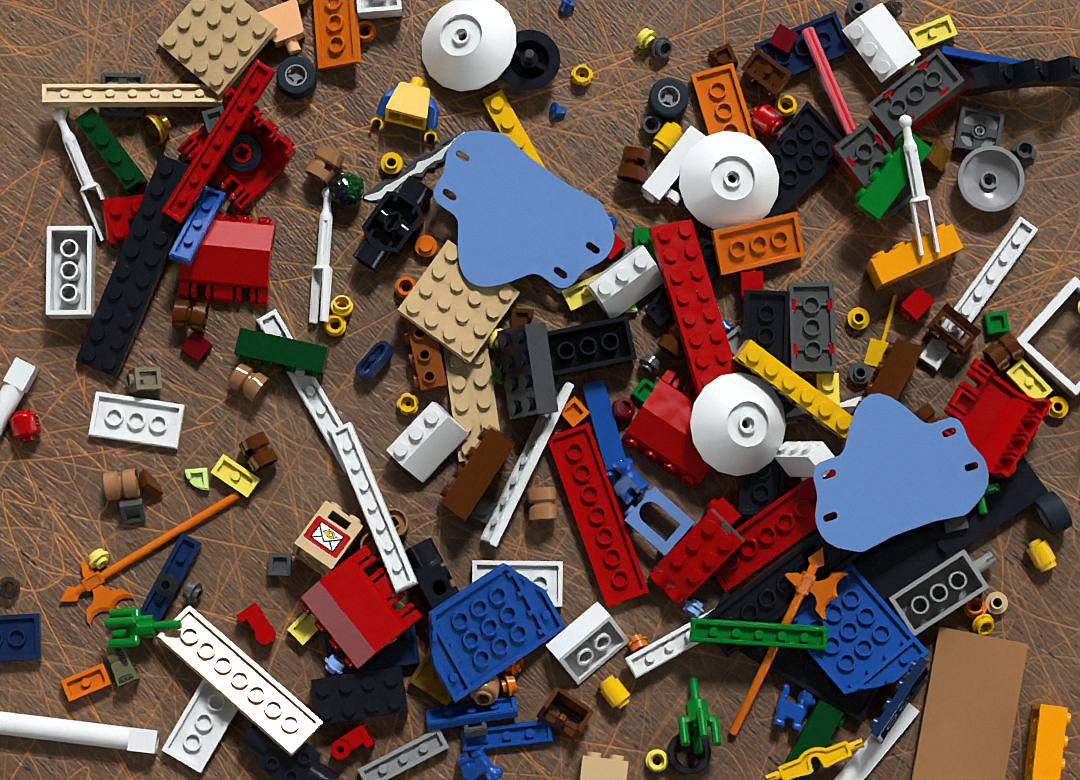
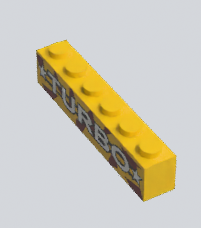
M751 339L744 341L732 358L763 380L777 393L838 439H845L847 437L853 418L852 415Z

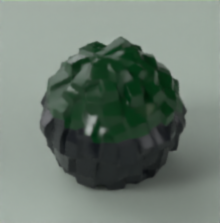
M341 172L335 175L331 181L329 191L333 195V200L336 201V204L342 207L356 206L364 193L363 179L358 178L355 173Z

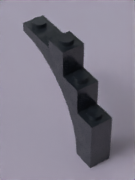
M1065 56L1050 61L1033 58L1014 64L997 61L958 71L969 87L961 95L968 97L1018 88H1080V58Z

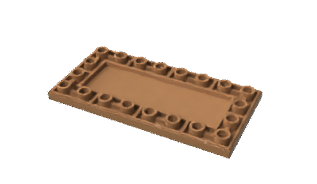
M938 627L911 780H1005L1028 644Z

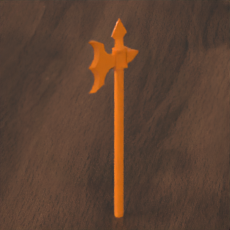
M235 491L101 572L100 570L95 572L88 564L81 562L82 575L85 579L81 580L82 583L76 587L68 586L59 602L78 601L80 594L92 590L94 595L93 602L86 609L87 622L91 625L96 614L109 612V609H114L119 600L124 598L134 599L131 593L122 588L118 590L105 588L103 586V583L106 582L105 579L241 499L240 495Z
M823 547L808 558L810 565L807 571L803 570L801 574H785L795 585L796 593L781 623H792L804 596L808 595L809 592L815 596L816 604L814 609L821 618L827 620L825 614L826 606L831 600L838 597L836 587L839 580L849 574L844 571L832 572L824 580H815L817 569L824 566ZM769 647L729 733L737 736L779 647Z

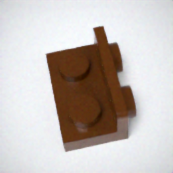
M758 47L741 68L745 72L744 77L753 84L756 81L763 86L761 90L770 97L773 94L779 97V92L793 76L791 72Z

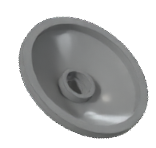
M983 146L973 150L962 161L957 175L959 191L965 201L972 207L984 212H998L1010 207L1021 195L1024 187V171L1019 160L1010 151L998 146ZM985 178L991 179V185L985 184Z

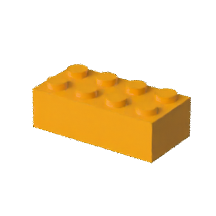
M943 223L936 226L940 252H935L932 233L929 232L928 235H925L923 232L920 234L924 255L919 256L916 236L906 245L903 241L892 246L888 253H885L883 250L872 255L865 269L876 292L955 257L963 249V245L953 225L945 226Z
M1032 704L1023 780H1060L1061 772L1065 770V759L1062 758L1063 749L1066 750L1068 745V736H1065L1066 726L1069 727L1071 719L1068 708Z

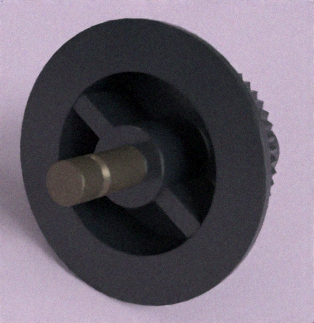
M537 30L516 32V49L510 65L502 73L503 77L509 84L521 90L531 91L545 87L555 78L560 67V53L557 45L548 35Z

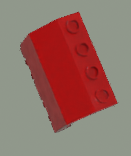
M231 87L225 92L224 110L236 92ZM257 106L253 108L238 133H249L257 138L262 148L261 161L256 168L249 172L241 173L229 168L222 158L209 179V182L215 188L218 187L217 190L222 192L226 191L234 181L239 185L227 198L231 203L234 201L233 205L239 211L245 209L284 171L295 155L293 148L295 144L286 135L282 137L277 132L279 128L271 120L266 122L261 117L263 113ZM204 124L197 132L190 135L177 149L189 162L194 160L208 137L206 125ZM243 146L239 147L236 155L246 158L248 149H243Z
M218 212L191 265L179 262L178 297L189 299L191 285V299L196 300L199 292L198 283L206 284V301H211L214 285L213 301L233 303L236 287L235 302L241 304L243 299L242 289L250 288V305L256 304L258 289L257 305L268 306L271 248L273 236L277 228V221H271L270 217H258V220L249 219L248 215L227 217L226 213ZM188 213V215L186 216L184 225L191 213Z
M974 359L966 375L977 383V386L974 388L967 382L961 381L958 385L960 388L955 390L944 412L949 417L956 418L962 423L970 443L983 456L988 468V474L996 478H1008L1015 472L1019 458L1026 453L1029 441L1038 433V426L1049 414V407L1052 402L1046 397L1032 398L1018 392L996 376L991 367L979 359ZM955 428L946 429L942 432V435L944 437L954 435L956 430ZM977 462L968 464L975 469L978 468Z
M668 368L633 419L621 441L628 448L644 455L648 461L661 466L666 473L673 474L679 478L686 486L696 489L711 467L702 459L692 439L690 419L694 402L698 396L695 390L692 396L689 397V394L695 387L692 382L688 384L684 393L677 389V386L681 384L683 376L680 374L674 383L670 385L677 372Z
M366 545L320 579L300 599L302 602L300 607L308 616L312 614L316 619L314 624L322 634L324 632L328 634L331 638L328 640L335 651L340 649L345 656L342 658L345 664L350 669L354 667L356 671L363 667L373 655L423 617L416 608L405 618H401L414 607L412 602L405 605L398 613L392 606L404 598L406 594L403 591L387 601L396 593L389 574H385L373 583V581L386 572L384 567L377 569L370 577L363 571L375 563L377 558L374 555L359 566L363 560L372 554Z

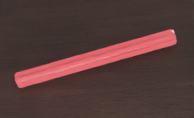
M808 27L802 31V35L845 136H847L856 126L813 27Z

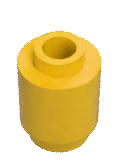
M673 121L672 123L666 122L653 138L652 146L661 154L666 155L683 136L681 132L683 129Z
M1037 538L1028 543L1029 548L1026 551L1035 568H1039L1041 573L1057 565L1055 562L1056 557L1046 539L1041 541L1040 538Z
M613 675L598 685L601 689L600 693L612 708L617 706L620 709L629 702L627 697L630 696V693L618 678L615 679Z

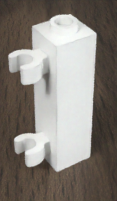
M690 125L642 186V196L650 203L656 202L659 204L666 197L672 204L677 206L682 200V196L671 188L680 177V167L689 149L706 137L692 125Z

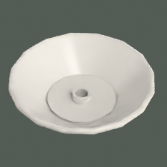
M453 0L441 7L427 24L421 40L423 63L429 75L443 87L460 92L481 89L497 80L510 65L516 49V26L509 12L495 0ZM466 35V39L461 41V38Z
M722 131L702 138L689 149L680 167L679 189L686 208L697 221L714 230L763 219L769 214L778 196L779 174L774 158L761 142L744 133ZM728 176H734L735 182H729Z
M737 372L721 375L703 388L694 402L690 427L693 444L706 463L718 472L741 476L756 473L772 462L779 451V447L783 444L786 421L783 405L774 389L757 376ZM744 420L747 422L746 428L742 426Z

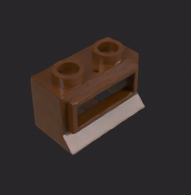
M947 303L926 327L930 330L928 333L936 340L941 339L947 344L946 348L949 351L960 355L967 350L982 332ZM943 316L969 336L964 344L938 324Z
M556 686L536 717L574 742L594 711L589 709L585 703L579 702L570 696L567 691ZM553 703L580 722L575 728L568 723L566 715L561 713L558 716L548 709Z

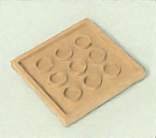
M191 0L158 39L157 43L222 97L278 29L244 0Z
M447 240L396 312L469 364L520 292L508 283L492 287H482L470 283L463 275L459 266L458 246Z

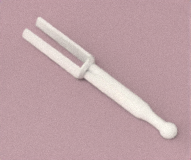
M55 109L52 114L53 119L58 122L63 144L81 184L79 192L99 240L102 242L104 241L103 235L85 192L96 187L101 200L105 199L99 183L94 182L77 139L67 125L64 110Z
M902 115L899 119V124L904 135L903 150L912 193L909 203L919 256L924 255L915 202L926 201L935 252H940L931 199L925 193L917 144L912 137L910 127L912 120L910 116Z
M325 187L322 190L324 200L319 219L317 262L312 268L309 323L313 324L318 323L320 291V321L328 322L333 272V269L329 266L333 223L331 212L333 195L329 191V187Z

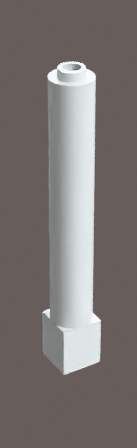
M18 357L15 358L3 379L4 384L0 390V437L24 393L28 392L39 372L38 368Z
M0 711V735L153 754L158 752L160 731Z

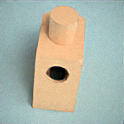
M289 0L258 12L278 29L271 38L276 48L286 46L289 55H294L301 51L298 40L303 39L305 33L297 0Z

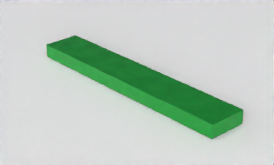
M691 618L689 641L827 650L828 626Z

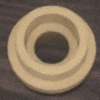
M992 592L985 599L987 610L992 614H1001L1007 609V597L1001 592ZM994 599L1000 600L1001 604L999 607L993 605Z

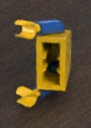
M413 77L410 84L400 82L396 88H392L382 95L376 111L377 117L370 121L371 127H374L376 121H380L379 131H382L385 128L383 117H385V121L424 131L427 127L428 132L424 135V141L426 143V136L428 134H433L435 143L437 141L435 129L438 125L439 110L434 98L429 96L430 90L423 87V79Z

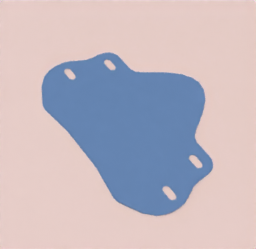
M470 131L457 137L450 145L446 155L444 172L434 188L433 195L436 202L454 214L458 220L459 266L463 275L470 283L482 287H492L514 281L526 275L537 274L558 288H568L586 269L600 263L610 253L615 235L612 222L602 203L568 185L531 159L506 135L490 131ZM460 150L469 156V161L464 162L458 158L456 152ZM443 190H450L457 198L450 200L443 194ZM588 242L593 243L600 249V252L598 254L593 253L586 247V244ZM559 267L568 275L567 278L563 279L555 274L554 268Z
M880 393L870 394L860 402L855 410L843 452L839 456L818 463L813 470V479L817 492L816 525L827 543L840 549L863 552L892 536L938 520L964 516L983 497L988 486L989 474L983 456L970 443L965 429L958 419L949 417L931 424L925 423L892 397ZM955 428L956 433L948 437L942 435L944 430ZM978 463L977 469L968 472L965 470L967 464ZM835 470L836 475L834 477L822 478L823 472ZM832 512L837 513L836 519L828 522L823 520L824 515Z

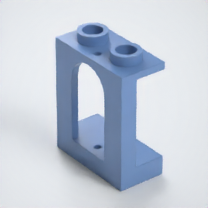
M654 486L651 490L646 488L639 496V499L642 501L636 507L632 504L624 513L627 517L624 523L629 524L655 547L659 554L665 557L695 522ZM647 502L656 503L680 524L667 541L662 539L640 518L639 511L643 504Z

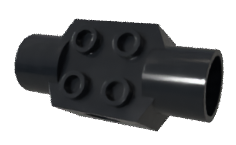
M412 176L407 177L397 192L387 191L363 224L362 231L365 238L352 256L375 273H379L390 256L400 257L424 223L422 210L433 196V191Z
M428 538L405 550L412 570L432 609L459 592L457 586L452 587L449 582L452 576L446 565L441 567L440 564L444 561L432 538ZM437 584H444L446 586L444 594L437 595L434 593V588Z
M255 724L250 726L239 745L258 757L257 767L276 780H338L340 777L339 774L322 763L323 754L305 742L291 757Z

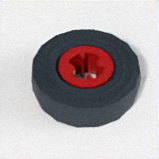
M238 133L225 153L223 160L234 171L241 173L249 172L256 168L261 161V144L257 138L249 133ZM243 146V149H248L246 158L236 155L239 147Z

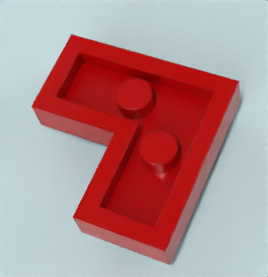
M144 194L101 200L107 244L125 242L129 232L128 219L135 218Z

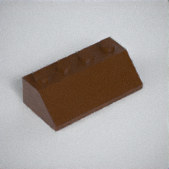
M898 338L894 343L889 342L883 353L887 355L884 362L879 361L873 372L876 374L874 381H869L863 391L866 394L865 397L870 394L880 393L890 396L897 401L924 347ZM860 400L857 402V404H856V406H855V408H854V410H853L854 413H855V410H856L857 406H858V405L860 404V402H861Z
M490 424L487 429L483 427L477 436L478 443L475 447L471 446L464 456L467 460L463 466H457L452 474L454 477L450 485L446 484L440 493L442 496L441 503L465 521L515 446L512 438Z

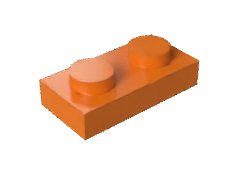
M104 663L61 680L69 702L112 685Z

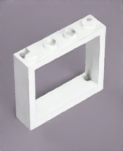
M1076 277L1072 278L1017 338V341L1024 350L1025 356L1071 398L1077 394L1080 396V381L1074 385L1036 351L1028 341L1074 290L1080 294V280Z

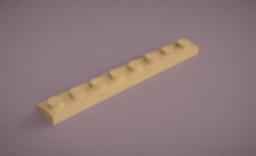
M42 84V107L222 106V97L206 84Z

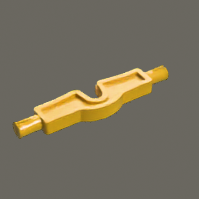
M860 738L850 743L842 741L827 748L813 747L807 749L798 759L778 766V771L767 774L765 777L768 780H791L811 774L813 772L811 764L813 757H817L821 766L826 768L852 756V751L864 748V743H862L863 741Z

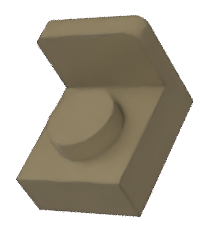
M135 367L129 370L126 375V386L129 387V392L161 390L160 367Z

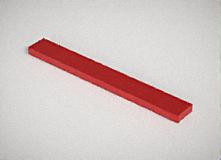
M257 59L255 60L161 212L182 224L275 75V70Z

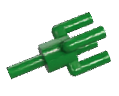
M138 607L109 609L110 618H105L104 620L105 627L126 626V629L112 631L113 639H108V648L137 647L140 644V638L156 637V630L182 629L181 620L156 621L154 615H141V609Z
M693 677L689 679L691 700L687 701L685 706L686 715L678 718L681 746L687 747L690 745L689 727L691 731L695 732L692 737L694 753L701 754L703 752L701 739L709 737L708 726L711 727L713 746L722 745L719 718L716 715H709L707 701L700 699L698 679Z

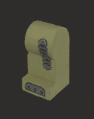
M126 647L105 648L118 687H124L140 680Z

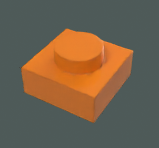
M574 396L565 404L560 415L574 428L590 412Z

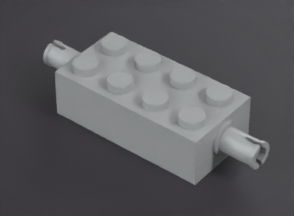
M963 549L885 600L892 611L915 636L988 589L989 586L982 577L981 572L996 564L997 561L995 558H992L986 562L987 559L993 556L990 551L972 561L965 549Z

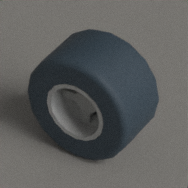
M292 56L287 58L277 69L276 79L280 90L292 99H302L309 96L317 85L315 69L303 57Z
M668 77L660 79L652 86L649 93L648 103L650 110L662 120L676 119L684 113L688 105L689 94L686 86L681 81Z
M1050 491L1034 500L1035 511L1051 535H1057L1072 526V519L1065 504L1054 491Z

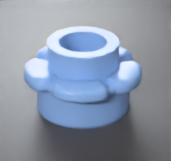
M693 598L691 601H685L686 605L683 610L695 618L704 614L702 609L704 605Z
M332 654L329 658H325L327 663L325 667L333 675L343 673L342 671L346 664L340 657Z

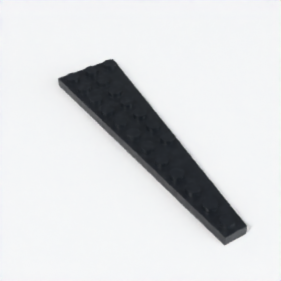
M808 101L768 151L774 158L779 174L778 196L769 214L763 219L783 215L839 163L832 152V147L843 137ZM709 227L698 242L711 281L719 272L711 231L714 229ZM665 285L644 311L659 328L673 316Z

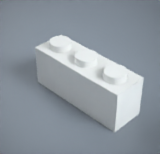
M787 441L779 447V452L774 458L789 477H813V470L818 463L835 456L823 441ZM831 470L823 472L822 477H825Z

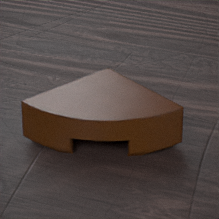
M729 43L709 52L710 57L718 64H738V60Z
M512 308L511 327L529 324L533 317L534 309Z
M143 469L139 473L142 489L155 498H159L163 494L160 485L149 472Z

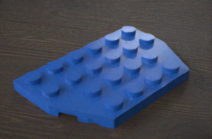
M502 563L428 612L431 664L451 700L456 703L566 627L546 590L507 564Z
M849 563L840 570L849 575L844 576L837 583L838 597L831 600L826 606L825 614L827 620L821 618L814 609L816 600L813 593H810L802 600L791 623L828 626L827 650H805L844 695L894 684L909 671L908 668L914 660L918 661L920 657L925 658L929 655L927 649L857 569Z

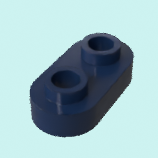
M387 341L376 343L356 366V374L363 381L375 378L382 367L392 358L393 347Z

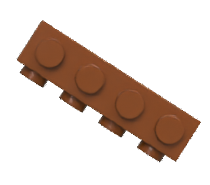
M400 315L401 323H406L408 331L404 332L406 345L411 344L413 352L408 353L411 367L416 366L417 374L413 375L416 388L420 387L421 392L424 393L448 387L438 342Z

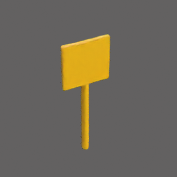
M896 294L893 295L881 341L873 338L869 340L864 363L876 367L879 361L883 363L887 356L883 353L888 345L885 341L898 297Z

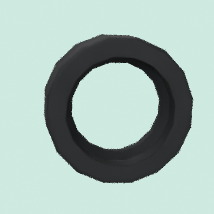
M689 731V739H692L695 732ZM678 733L668 745L667 755L670 764L675 770L683 774H695L702 771L708 765L711 758L709 742L706 739H701L703 753L700 762L693 766H685L676 757V748L681 742L680 733Z

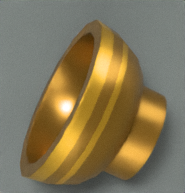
M153 114L144 116L142 119L148 137L155 144H162L167 138L168 132L172 129L167 117Z

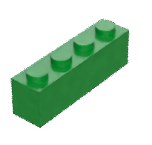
M912 133V137L917 144L921 164L932 148ZM903 134L895 141L894 145L896 147L892 153L887 152L881 160V163H883L879 170L875 169L868 177L870 182L866 188L862 187L854 197L857 200L853 205L873 221L881 218L909 180L903 150Z

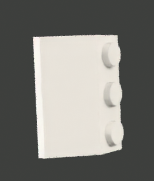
M883 3L865 12L842 30L881 83L891 80L921 56L920 52Z
M639 245L585 285L608 318L611 319L618 317L664 282L653 258L643 245Z
M432 401L386 451L401 466L424 483L470 434L438 403Z
M596 602L546 644V647L579 685L630 641L611 615Z

